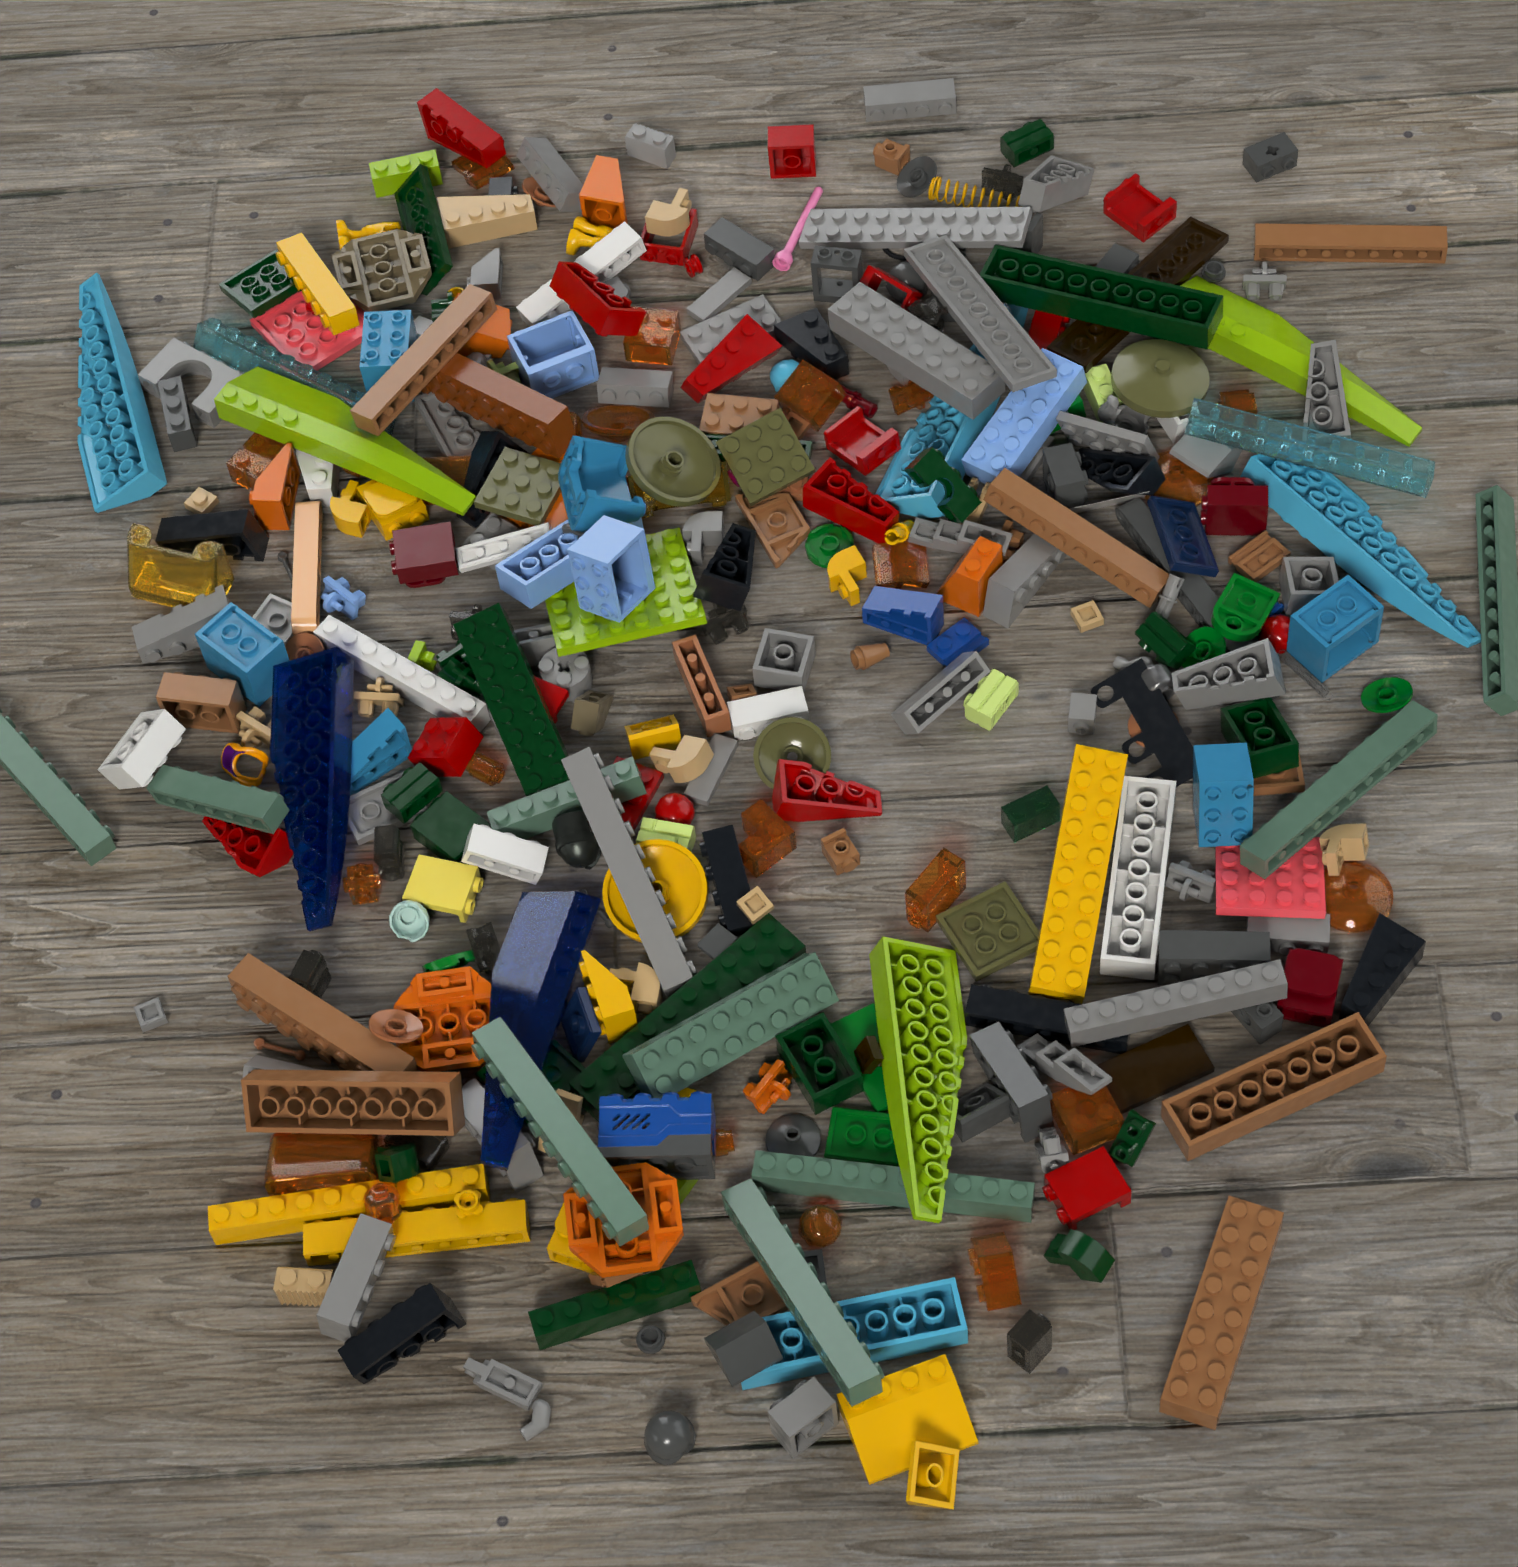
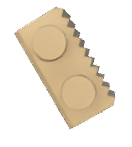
M277 1267L273 1290L281 1305L286 1303L288 1306L291 1303L293 1306L295 1304L298 1306L301 1304L303 1306L308 1305L309 1307L311 1305H314V1307L320 1306L334 1272L329 1269Z

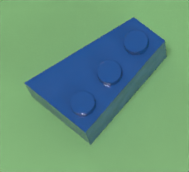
M874 586L862 607L863 623L928 645L937 638L944 625L943 595Z

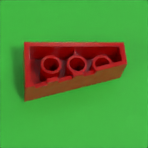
M558 262L549 286L557 293L556 295L560 299H563L569 305L571 310L577 312L584 322L595 329L596 334L603 337L608 335L637 337L647 311L641 307L638 309L633 308L630 299L625 296L621 298L615 295L613 287L598 282L599 278L579 263Z
M746 314L685 379L680 388L699 404L706 399L707 393L714 394L724 386L732 381L734 382L748 371L755 369L764 361L777 355L782 345Z

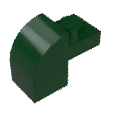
M410 1142L404 1145L384 1144L377 1147L378 1153L374 1155L379 1181L396 1183L416 1176L421 1172L415 1143Z
M1070 1229L1067 1235L1057 1233L1044 1254L1049 1263L1070 1266L1081 1280L1102 1283L1115 1261L1099 1242L1073 1229Z

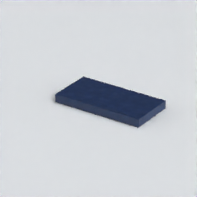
M1150 496L1147 504L1170 570L1216 577L1219 569L1195 503Z

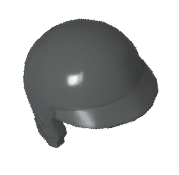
M908 261L898 263L890 270V275L922 293V297L926 296L928 291L926 283ZM886 281V288L889 294L902 304L907 293Z
M672 1410L657 1413L647 1423L644 1432V1445L648 1455L652 1460L663 1465L676 1463L684 1454H688L693 1449L696 1441L695 1430L690 1420L681 1413Z

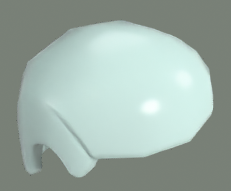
M404 900L393 907L389 915V925L398 938L416 942L422 939L429 929V914L422 904L416 901Z

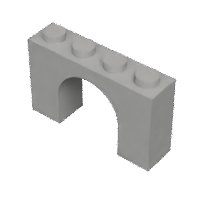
M173 338L138 374L142 389L159 399L161 398L157 381L181 376V379L191 375H202L210 378V384L191 405L196 419L215 428L223 419H220L218 416L214 398L227 382L244 373L240 370L232 369L221 360H215L205 351H198L185 341L181 342Z

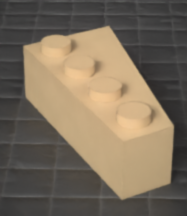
M530 194L437 197L449 249L538 230Z

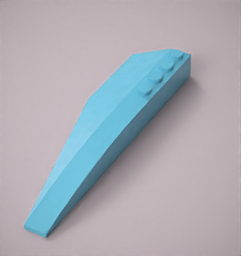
M95 273L79 285V310L82 311V316L79 320V328L82 329L79 347L82 349V354L78 356V388L81 389V395L78 398V406L81 408V416L78 417V426L81 427V434L78 435V446L94 511L99 513L148 498L167 485V480L130 349L102 279L98 273Z
M1004 303V306L1023 328L1028 308ZM973 344L969 350L985 359V357ZM934 396L929 402L931 407L926 414L921 413L916 419L918 424L914 430L909 428L900 443L901 449L895 453L875 495L878 494L901 514L923 519L944 517L945 515L937 508V505L943 500L945 495L943 485L935 480L930 486L920 488L904 469L924 449L933 447L943 453L948 465L957 469L962 476L961 479H963L965 470L961 459L992 418L1000 397L972 420Z
M1293 442L1250 457L1240 477L1251 479L1254 485L1268 486V507L1278 513L1283 521L1293 526L1302 537L1308 539L1326 556L1334 557L1335 563L1399 610L1445 637L1467 648L1481 642V634L1465 616L1458 615L1455 612L1457 606L1451 600H1445L1440 595L1442 589L1436 583L1431 584L1426 579L1429 574L1405 547H1399L1396 544L1397 538L1392 532H1386L1381 527L1383 523L1378 516L1372 517L1368 512L1370 507L1299 445Z

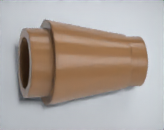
M886 643L856 646L850 652L851 662L856 670H866L890 656Z

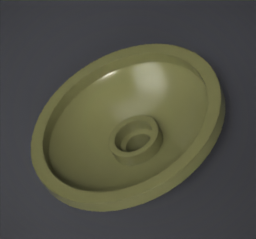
M797 717L782 718L768 725L759 735L754 747V765L760 779L772 790L774 788L777 762L779 759L788 760L787 756L791 752L797 754L796 761L811 764L812 769L822 773H826L829 770L831 763L830 745L825 734L814 723Z

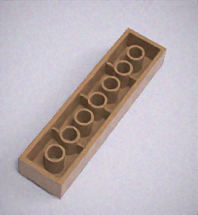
M249 953L227 976L232 986L231 991L236 995V1003L247 1012L252 1010L265 1024L272 1023L277 1026L278 1031L288 1038L290 1036L294 1037L304 1049L308 1051L310 1049L314 1050L324 1062L328 1064L333 1062L342 1071H419L414 1057L390 1042L378 1038L365 1026Z
M1359 1012L1162 1101L1161 1118L1186 1160L1190 1161L1384 1072L1387 1055Z
M254 1069L241 1079L246 1132L455 1136L465 1126L460 1072Z
M1228 1196L1160 1399L1159 1412L1216 1430L1279 1238L1284 1212Z

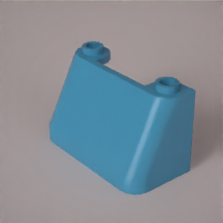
M572 436L558 472L559 485L571 530L587 531L603 515L626 523L636 522L640 517L644 516L646 504L643 502L642 497L634 496L631 499L625 477L627 471H629L625 458L627 445Z

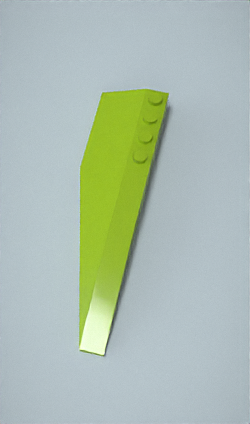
M882 936L869 954L879 1045L884 1058L882 1061L883 1078L896 1154L913 1219L940 1223L942 1221L946 1193L944 1186L949 1172L947 1165L952 1151L950 1144L951 1138L954 1136L959 1102L957 1095L962 1081L960 1074L965 1060L963 1053L967 1046L956 951Z

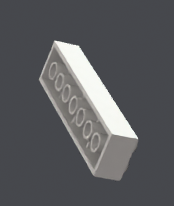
M861 282L828 308L830 330L972 420L1005 392V382L987 360Z

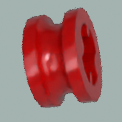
M692 254L690 259L687 257L683 258L684 267L691 278L695 277L696 273H703L702 264L696 254Z

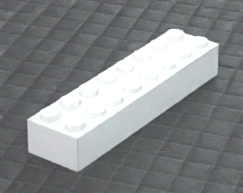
M1124 776L1100 958L1101 975L1154 980L1175 804L1176 781Z

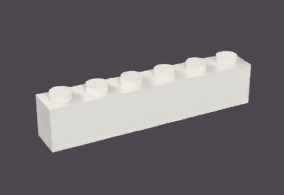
M624 221L602 240L596 242L583 255L577 257L574 262L579 263L599 278L598 282L603 283L612 279L647 250L642 238ZM551 280L543 284L536 292L524 299L516 307L522 320L529 327L571 311L569 305L563 299H560L556 295L557 293L549 286Z

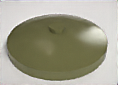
M1160 339L1143 340L1124 348L1115 358L1111 372V384L1117 397L1132 410L1157 418L1179 417L1195 410L1204 401L1210 382L1208 369L1195 352L1176 342Z
M655 417L646 420L635 429L626 446L625 458L631 477L640 489L661 503L677 507L692 506L705 500L718 484L721 465L717 450L711 440L700 429L687 421L674 417Z

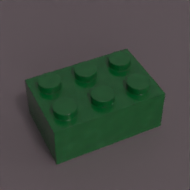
M1271 697L1220 708L1221 733L1227 743H1247L1254 779L1299 767V743Z
M824 1012L775 1036L777 1052L815 1115L864 1091L862 1074Z

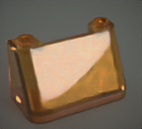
M274 1133L270 1138L265 1169V1189L269 1196L298 1192L300 1189L332 1187L378 1180L379 1176L374 1154L378 1153L377 1147L382 1145V1135Z

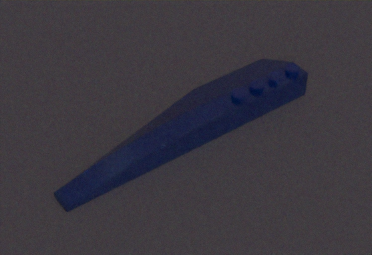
M577 891L522 892L491 975L489 1023L501 1017L541 1072H543L576 980L580 968L579 962L583 960L581 951H586L601 903V898ZM486 1069L480 1163L508 1171L526 1117L521 1118L514 1108L515 1102L513 1099L505 1097L499 1086L500 1081L497 1077L493 1079Z

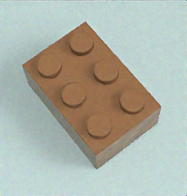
M707 393L699 429L703 433L729 435L779 408V400Z
M164 672L156 695L160 709H166L186 728L239 734L241 721L236 718V715L240 711L244 713L247 711L237 681L230 678L218 679L205 675L193 676L180 672Z

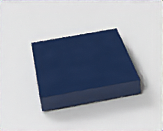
M577 987L561 1015L560 1021L571 1053L581 1063L585 1062L602 1031L586 987Z

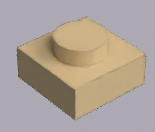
M198 487L184 502L187 510L194 514L210 513L219 503V500L214 494Z
M1094 600L1070 608V615L1080 633L1104 625V618Z
M758 886L736 901L737 906L752 924H755L774 909V905Z

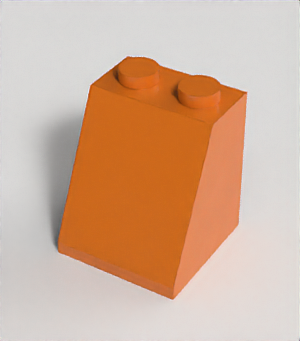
M596 155L579 194L582 217L595 226L606 225L614 229L624 221L628 224L619 162L616 158Z
M496 305L497 310L457 353L466 357L472 352H479L483 355L491 354L492 358H502L506 350H510L507 335L511 334L512 327L510 310Z
M979 536L957 561L936 594L943 595V602L979 617L984 610L988 580L1003 565L1002 545Z

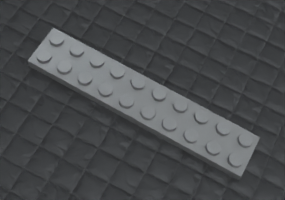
M1031 207L811 209L798 243L801 249H814L815 245L846 249L908 248L947 235L957 248H994L995 245L1023 248L1033 213Z
M947 235L904 249L906 260L1012 392L1057 377V369Z

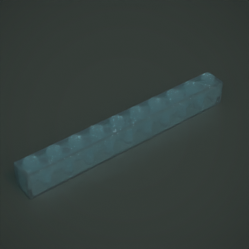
M209 318L206 321L197 323L193 348L198 351H205L210 357L217 361L225 362L234 370L246 373L258 366L335 396L351 408L366 394L351 388L347 383L333 379L329 374L315 370L309 364H303L295 360L291 355L277 351L273 346L259 342L255 337L241 333L237 328L223 324L219 319ZM396 418L384 430L391 436Z
M1197 398L1193 399L1187 418L1185 435L1423 498L1427 497L1434 479L1435 461Z

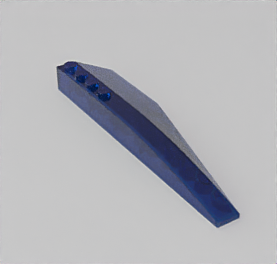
M338 647L273 666L270 758L271 762L275 765L276 772H274L275 781L279 784V794L283 796V801L290 810L284 818L289 847L293 850L294 854L292 862L298 873L299 880H297L298 890L302 892L303 896L301 904L308 931L333 925L347 840L351 787L354 659Z

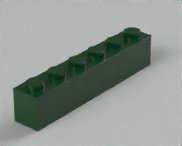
M691 1259L620 1282L608 1288L604 1287L529 1311L528 1314L539 1350H543L691 1302L690 1297L701 1292V1287Z

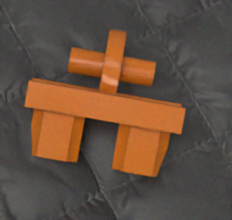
M779 1059L774 1064L764 1062L758 1073L761 1081L758 1084L748 1083L743 1089L746 1098L754 1104L757 1111L761 1114H765L779 1098L787 1101L791 1097V1092L787 1088L791 1084L793 1077L785 1069L784 1061Z

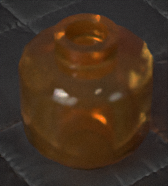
M378 1183L364 1194L363 1202L367 1216L391 1224L400 1217L402 1205L399 1192L394 1186Z

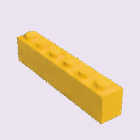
M299 233L276 242L278 248L276 258L280 266L284 265L289 278L293 277L297 290H302L306 303H311L312 310L316 316H320L323 327L329 328L334 336L360 326L356 307L305 236Z

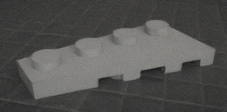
M432 392L416 396L414 398L415 405L450 469L469 464L472 451L480 433L474 431L468 425V421L455 412V408L447 402H440Z

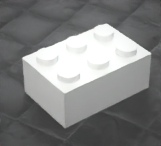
M166 709L141 712L97 770L119 790L145 787L153 779L152 774L156 768H159L166 762L169 751L181 742V735L186 728Z

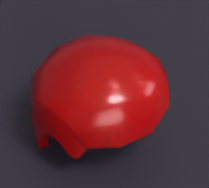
M1282 614L1268 617L1258 634V641L1268 638L1277 653H1285L1287 650L1290 618Z
M680 793L666 794L659 799L654 810L655 819L687 825L691 824L695 814L693 803Z

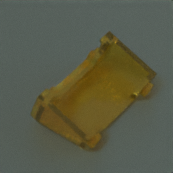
M136 523L131 525L127 534L128 586L133 597L170 607H175L179 604L186 606L195 602V597L204 593L207 596L214 593L215 587L222 584L227 595L235 578L223 544L205 541L198 544L193 553L189 554L150 544L152 533L147 526Z

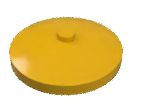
M663 839L639 842L646 857L641 861L645 868L650 866L656 881L652 882L655 891L660 889L666 901V904L662 906L665 914L671 913L677 926L672 930L676 938L682 937L699 922L705 911L709 894L705 871L696 856L678 843ZM608 868L602 890L606 913L621 933L632 940L642 943Z

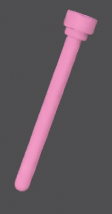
M815 187L785 248L776 253L772 264L777 270L788 271L793 263L792 252L801 236L810 210L815 209L823 193L821 187Z

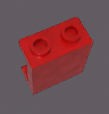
M1135 173L1130 178H1126L1113 191H1109L1105 195L1103 214L1144 243L1176 218L1177 201L1169 197L1163 202L1140 185V176Z
M859 406L848 412L824 431L826 448L865 476L901 449L898 432L892 427L886 432L864 417L863 410Z
M1104 1146L1045 1174L1044 1186L1042 1187L1046 1199L1049 1202L1053 1201L1057 1207L1056 1214L1062 1225L1067 1224L1069 1229L1073 1230L1077 1229L1079 1221L1116 1203L1121 1208L1131 1203L1132 1191Z

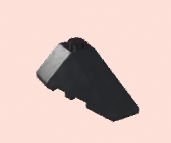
M482 431L472 451L463 487L477 497L504 447L525 453L528 452L499 431ZM473 503L464 516L460 514L456 516L471 527L477 528L491 512L475 508Z
M1086 448L1078 450L1082 462L1081 470L1086 471L1088 479L1109 491L1152 496L1166 480L1156 458L1153 456Z

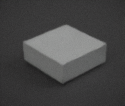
M159 997L133 1007L143 1033L168 1023Z

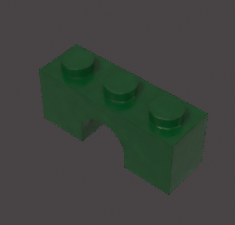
M933 447L924 449L904 469L920 488L930 486L935 480L943 485L945 495L943 500L937 505V508L951 522L962 523L982 503L977 497L978 493L976 490L964 483L960 472L948 465L945 461V456L938 449Z

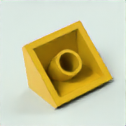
M674 714L624 726L634 760L649 757L653 747L676 750L681 742L680 728Z
M912 1441L906 1493L908 1505L954 1509L959 1449Z

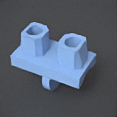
M330 576L323 578L325 584L321 599L324 600L323 609L328 613L337 610L351 620L357 618L358 609L365 605V593L360 590L353 593L350 592V584L343 577L337 580Z

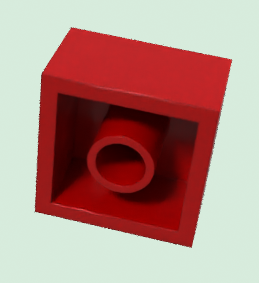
M814 124L768 126V156L771 179L816 177Z
M467 717L430 718L425 724L419 739L413 745L408 759L415 766L418 763L423 764L437 777H461L484 736Z

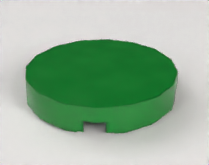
M824 524L810 531L805 541V551L808 559L813 564L827 568L830 559L836 553L854 545V539L845 527Z
M468 950L423 965L422 968L424 973L458 968L467 965L469 962H474L475 956L473 950Z

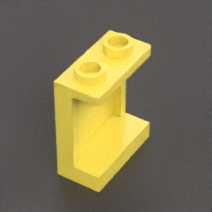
M419 854L402 900L416 901L427 909L458 915L460 922L466 923L468 916L474 912L475 897L482 890L483 878L480 875L478 866Z

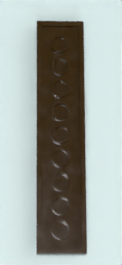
M1189 217L1128 274L1180 286L1228 243L1229 235L1193 217ZM1076 320L1047 346V350L1083 366L1086 374L1130 332Z

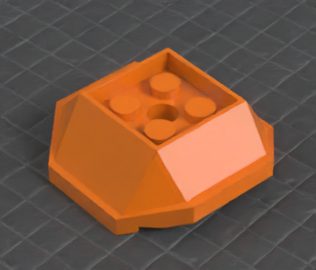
M470 966L416 974L410 982V986L402 993L393 1006V1009L403 1010L415 1015L423 1024V1033L418 1039L407 1043H396V1047L414 1057L418 1070L422 1072H440L480 1066L485 1061L483 1058L479 1060L472 1050L471 1045L474 1044L472 1032L499 1017L504 1021L500 990L481 977ZM450 1025H455L452 1029H446Z
M646 1162L612 1167L647 1214L649 1230L622 1246H619L614 1238L608 1239L602 1229L603 1223L601 1220L592 1217L586 1205L588 1202L584 1197L579 1198L573 1187H570L563 1194L569 1249L602 1278L660 1270L684 1236L677 1179L669 1174L666 1175L658 1168Z

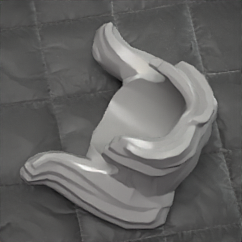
M1112 394L1100 406L1098 410L1100 421L1148 435L1149 426L1147 425V420L1151 416L1138 413L1125 404L1119 406L1118 398Z

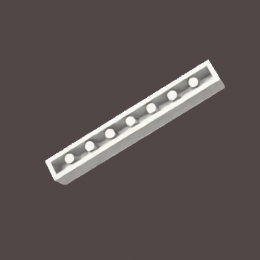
M328 615L314 630L313 633L322 642L325 653L376 681L377 677H384L385 685H393V692L399 693L400 696L439 718L467 717L479 732L489 723L490 717L485 702L331 615Z

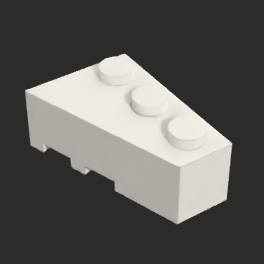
M294 448L310 501H321L322 507H329L331 497H337L340 466Z

